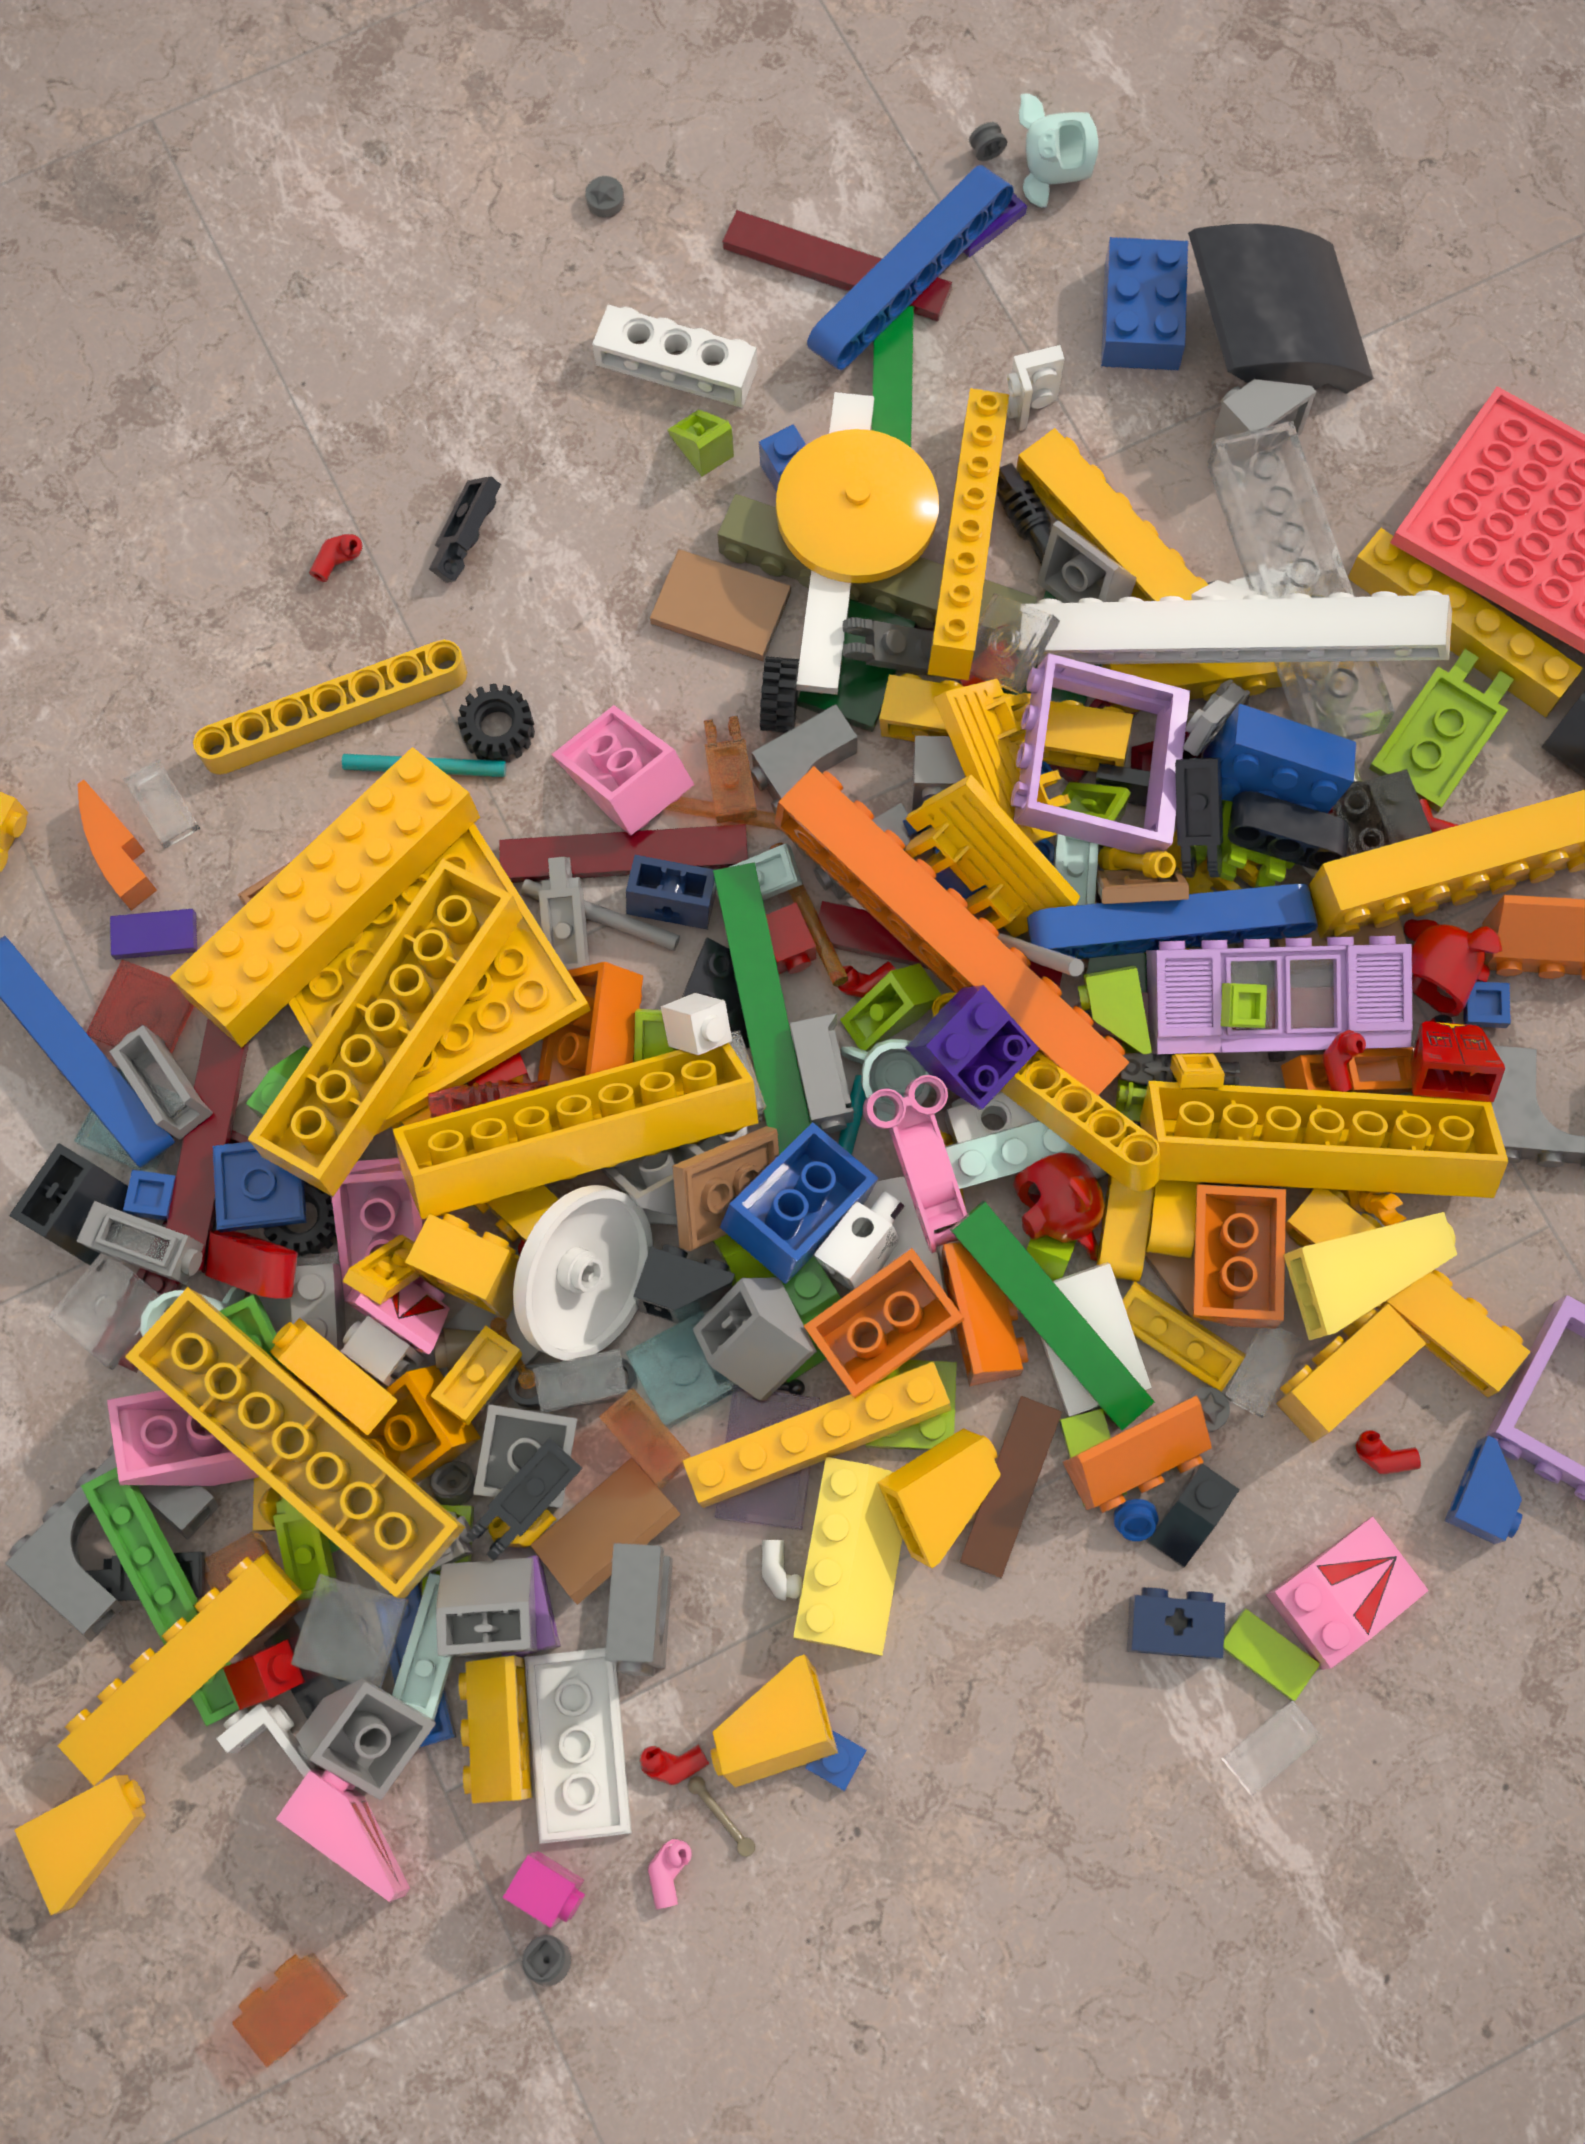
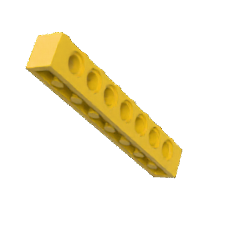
M972 388L969 391L927 673L929 675L969 680L977 637L1009 394Z

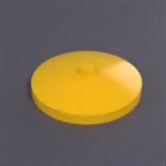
M865 429L832 432L805 445L785 467L776 493L777 523L788 549L810 570L826 578L847 583L880 581L892 577L912 565L928 547L935 532L939 511L936 482L924 460L904 442L887 434Z

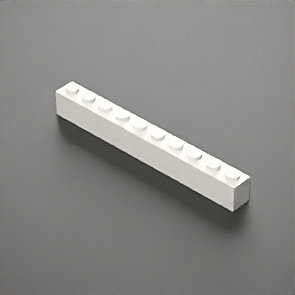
M1431 590L1420 591L1415 596H1398L1393 592L1381 591L1372 594V597H1354L1349 593L1337 592L1330 594L1327 598H1311L1306 594L1293 593L1279 599H1269L1259 594H1250L1244 596L1243 599L1226 600V598L1218 595L1204 596L1201 600H1184L1177 596H1165L1160 601H1143L1136 597H1124L1119 599V602H1102L1096 598H1083L1078 603H1062L1056 599H1042L1038 604H1025L1021 652L1030 665H1039L1048 653L1087 664L1449 660L1452 608L1449 595H1442L1440 592Z

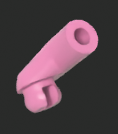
M672 1839L666 1842L649 1863L648 1873L656 1909L678 1904L673 1880L682 1868L690 1862L692 1857L691 1848L684 1841Z

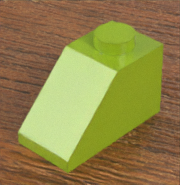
M920 963L890 971L840 1021L859 1049L868 1052L875 1044L891 1038L918 1021L932 1008L933 1002L937 997L941 996V993Z
M1129 966L1083 975L1085 985L1077 986L1081 1009L1084 1011L1089 1010L1090 1017L1095 1022L1143 1055L1152 1053L1137 968Z

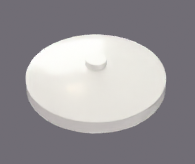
M590 1185L573 1190L556 1201L542 1215L528 1236L516 1268L513 1303L517 1323L522 1334L537 1350L554 1358L567 1361L588 1358L610 1345L624 1331L634 1317L638 1307L633 1295L650 1247H653V1239L645 1212L630 1199L629 1195L600 1185Z

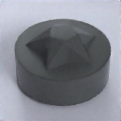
M600 176L593 179L586 187L587 206L593 214L599 217H611L619 213L623 208L625 202L624 191L617 179L610 176Z
M1202 1387L1195 1390L1187 1400L1197 1395L1202 1406L1208 1433L1218 1430L1227 1422L1230 1414V1405L1226 1396L1218 1389L1212 1387Z
M452 1461L445 1463L435 1470L430 1479V1488L435 1499L441 1505L459 1506L466 1503L474 1495L476 1478L472 1469L466 1463Z
M552 1935L538 1936L527 1945L523 1953V1970L530 1980L539 1985H556L569 1972L571 1966L570 1950L563 1941Z

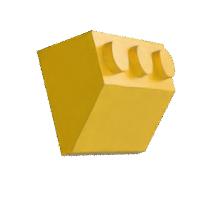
M504 1656L465 1662L466 1672L459 1673L458 1679L460 1700H467L468 1719L461 1720L462 1746L469 1747L470 1765L463 1767L464 1793L472 1795V1803L532 1798L525 1659L517 1656Z

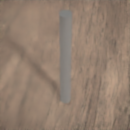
M526 879L522 885L521 894L539 901L538 891L542 890V884ZM584 900L586 919L667 949L676 950L680 935Z
M999 933L997 937L1008 949L1011 947L1017 948L1031 962L1075 977L1081 975L1084 970V964L1080 959Z

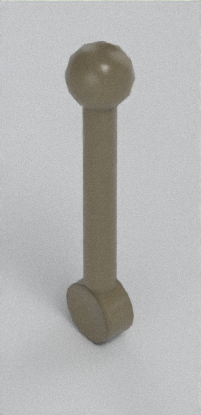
M699 1776L692 1777L688 1781L689 1791L700 1796L736 1841L738 1853L744 1857L752 1855L755 1851L754 1841L748 1837L744 1838L705 1789L704 1779Z

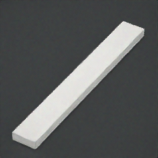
M835 392L829 433L850 429L871 430L874 396ZM812 570L796 690L837 695L845 638L842 621L847 619L851 583L829 579Z

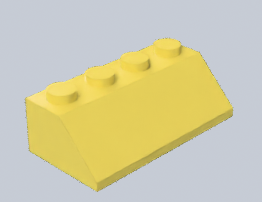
M826 1457L793 1636L795 1640L879 1656L883 1655L902 1535L877 1482L893 1473L892 1471L868 1464Z

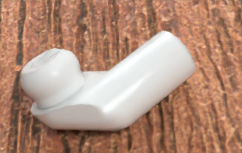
M762 1540V1577L777 1599L786 1601V1598H799L802 1592V1578L798 1574L786 1575L784 1570V1540Z

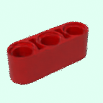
M218 1230L210 1231L205 1275L258 1296L278 1299L291 1298L293 1296L298 1252L242 1232L220 1233Z

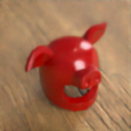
M1410 919L1404 925V933L1413 941L1412 993L1438 1013L1449 1017L1458 1016L1465 1008L1475 983L1487 982L1490 969L1484 963L1485 953L1495 954L1502 951L1499 936L1488 926L1479 927L1470 933L1460 927L1438 924V922L1429 919ZM1437 986L1446 991L1453 999L1437 992Z
M1061 1152L1036 1161L1016 1175L1013 1182L1015 1191L1020 1200L1031 1208L1022 1216V1229L1029 1238L1036 1240L1047 1235L1063 1243L1076 1240L1086 1249L1088 1257L1097 1261L1099 1246L1093 1230L1102 1220L1105 1203L1102 1189L1089 1166L1075 1154ZM1033 1183L1037 1185L1041 1195L1028 1192Z

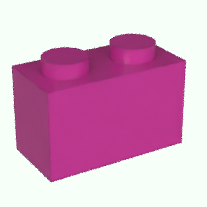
M536 1851L526 1856L502 1898L551 1928L561 1922V1920L566 1923L569 1919L573 1918L586 1895L579 1891L584 1879L543 1853Z

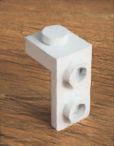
M259 1703L250 1712L246 1708L238 1711L223 1724L226 1731L216 1738L226 1753H238L266 1729H269L304 1778L309 1771L319 1770L317 1764L307 1758L298 1740L290 1729L295 1726L294 1722L279 1704L273 1708L270 1703Z

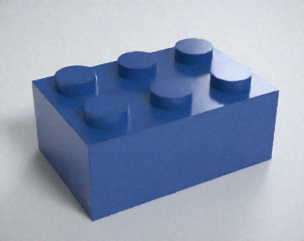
M1110 237L1104 272L1101 367L1179 371L1186 338L1188 241Z
M1239 703L1203 752V758H1221L1222 800L1232 802L1233 797L1238 793L1254 791L1328 813L1354 782L1356 742Z
M812 1122L729 1204L720 1228L783 1283L787 1284L814 1256L853 1204L856 1202L864 1204L867 1201L879 1178Z

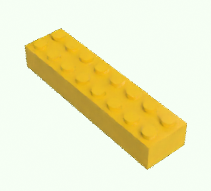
M412 747L170 976L171 980L191 1004L242 1048L480 818L470 793Z
M1585 790L1322 864L1308 885L1318 922L1317 931L1320 939L1335 935V937H1350L1358 933L1360 927L1374 923L1375 928L1385 927L1400 919L1399 916L1412 912L1415 917L1424 916L1439 908L1438 905L1451 901L1454 906L1462 905L1477 898V894L1491 890L1493 895L1504 893L1514 888L1517 882L1527 879L1532 884L1539 883L1555 875V871L1568 868L1570 873L1585 869Z
M444 859L439 862L249 1136L248 1140L263 1158L334 1197L522 919L521 912L512 894Z
M726 1043L700 1055L676 1050L392 1130L402 1174L419 1215L423 1220L429 1214L436 1217L443 1216L445 1213L471 1205L485 1204L499 1197L517 1192H527L541 1185L572 1179L583 1173L614 1167L625 1161L656 1155L661 1151L681 1145L698 1143L702 1139L726 1132H736L759 1122L754 1080L731 1045Z
M1148 1081L1140 1115L1141 1128L1153 1136L1160 1147L1159 1180L1495 1198L1508 1164L1507 1154L1491 1102L1234 1085L1180 1088L1178 1082Z
M187 1287L125 1356L396 1598L405 1599L466 1528L201 1294Z

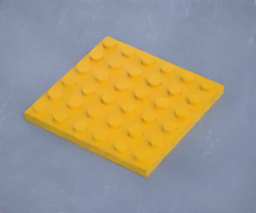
M475 824L457 839L288 1003L313 1045L442 859L514 896L522 919L375 1136L591 1011L588 1002Z

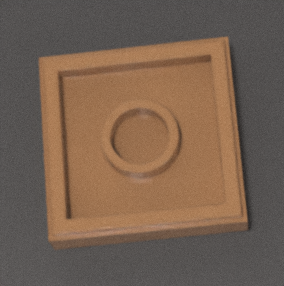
M1177 866L1174 873L1168 878H1148L1143 874V871L1130 869L1097 871L1096 889L1102 904L1189 899V884Z

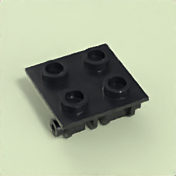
M707 937L682 998L698 993L724 1000L731 1030V1042L749 1049L750 1045L730 950Z

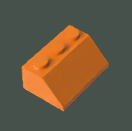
M1503 895L1482 922V927L1488 926L1493 929L1501 941V952L1495 954L1485 953L1484 963L1489 966L1490 970H1496V974L1500 976H1517L1522 974V972L1538 973L1539 977L1546 979L1561 978L1565 974L1581 975V979L1585 980V899Z
M605 961L567 970L588 1002L591 1011L543 1038L537 1089L633 1063L635 1011L639 1009L642 1001L643 975Z
M1214 1185L1196 1186L1193 1317L1232 1327L1276 1329L1284 1321L1285 1189Z
M961 1243L943 1244L941 1260L947 1294L965 1319L955 1328L969 1387L1020 1376L1023 1371L1022 1364L1028 1363V1354L1023 1337H1015L1012 1321L1018 1320L1017 1308Z
M911 1248L809 1321L804 1327L852 1396L857 1398L965 1319L914 1249Z
M1196 1395L1063 1461L1062 1463L1083 1504H1085L1086 1510L1099 1506L1102 1513L1109 1511L1126 1502L1123 1493L1138 1486L1141 1493H1144L1165 1482L1162 1473L1177 1467L1181 1474L1203 1463L1204 1461L1200 1454L1212 1449L1201 1403Z

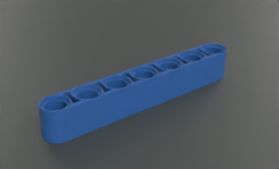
M982 165L976 166L813 327L807 340L808 349L838 370L849 366L1007 208L1014 193L1013 185Z
M1288 884L1189 894L1188 900L1115 904L1097 903L1048 908L1036 911L1027 917L1032 944L1077 959L1146 953V950H1159V942L1185 941V948L1201 947V941L1227 940V944L1243 943V939H1283L1303 936L1318 928L1310 888L1306 884Z
M5 935L0 938V999L134 1163L141 1169L172 1146L175 1141L167 1131L156 1125L136 1092Z

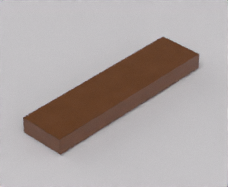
M1024 1396L1020 1397L996 1461L1001 1476L979 1507L959 1563L1002 1579L1063 1411Z

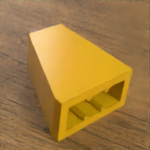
M300 1317L294 1324L289 1322L284 1325L274 1337L273 1344L275 1346L270 1352L276 1359L367 1436L398 1401L376 1380Z
M963 1428L877 1482L911 1557L930 1568H934L941 1562L1001 1476L994 1460L997 1458V1452L986 1436L978 1435Z
M805 1654L795 1657L713 1731L716 1748L710 1750L712 1763L717 1775H723L735 1788L838 1753L816 1668Z
M115 1775L14 1829L50 1915L64 1913L76 1905L146 1817L141 1807L145 1804L143 1791L137 1781L134 1779L130 1780L128 1775Z

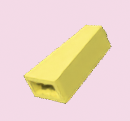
M1441 1212L1301 1247L1284 1254L1309 1341L1340 1331L1457 1255L1454 1246L1455 1233L1451 1225L1447 1223L1445 1213Z

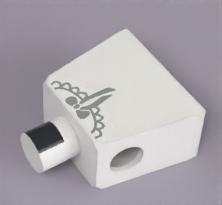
M885 1191L881 1193L871 1209L859 1202L854 1203L814 1254L826 1274L850 1291H853L878 1273L899 1242L900 1238L892 1223L905 1206Z

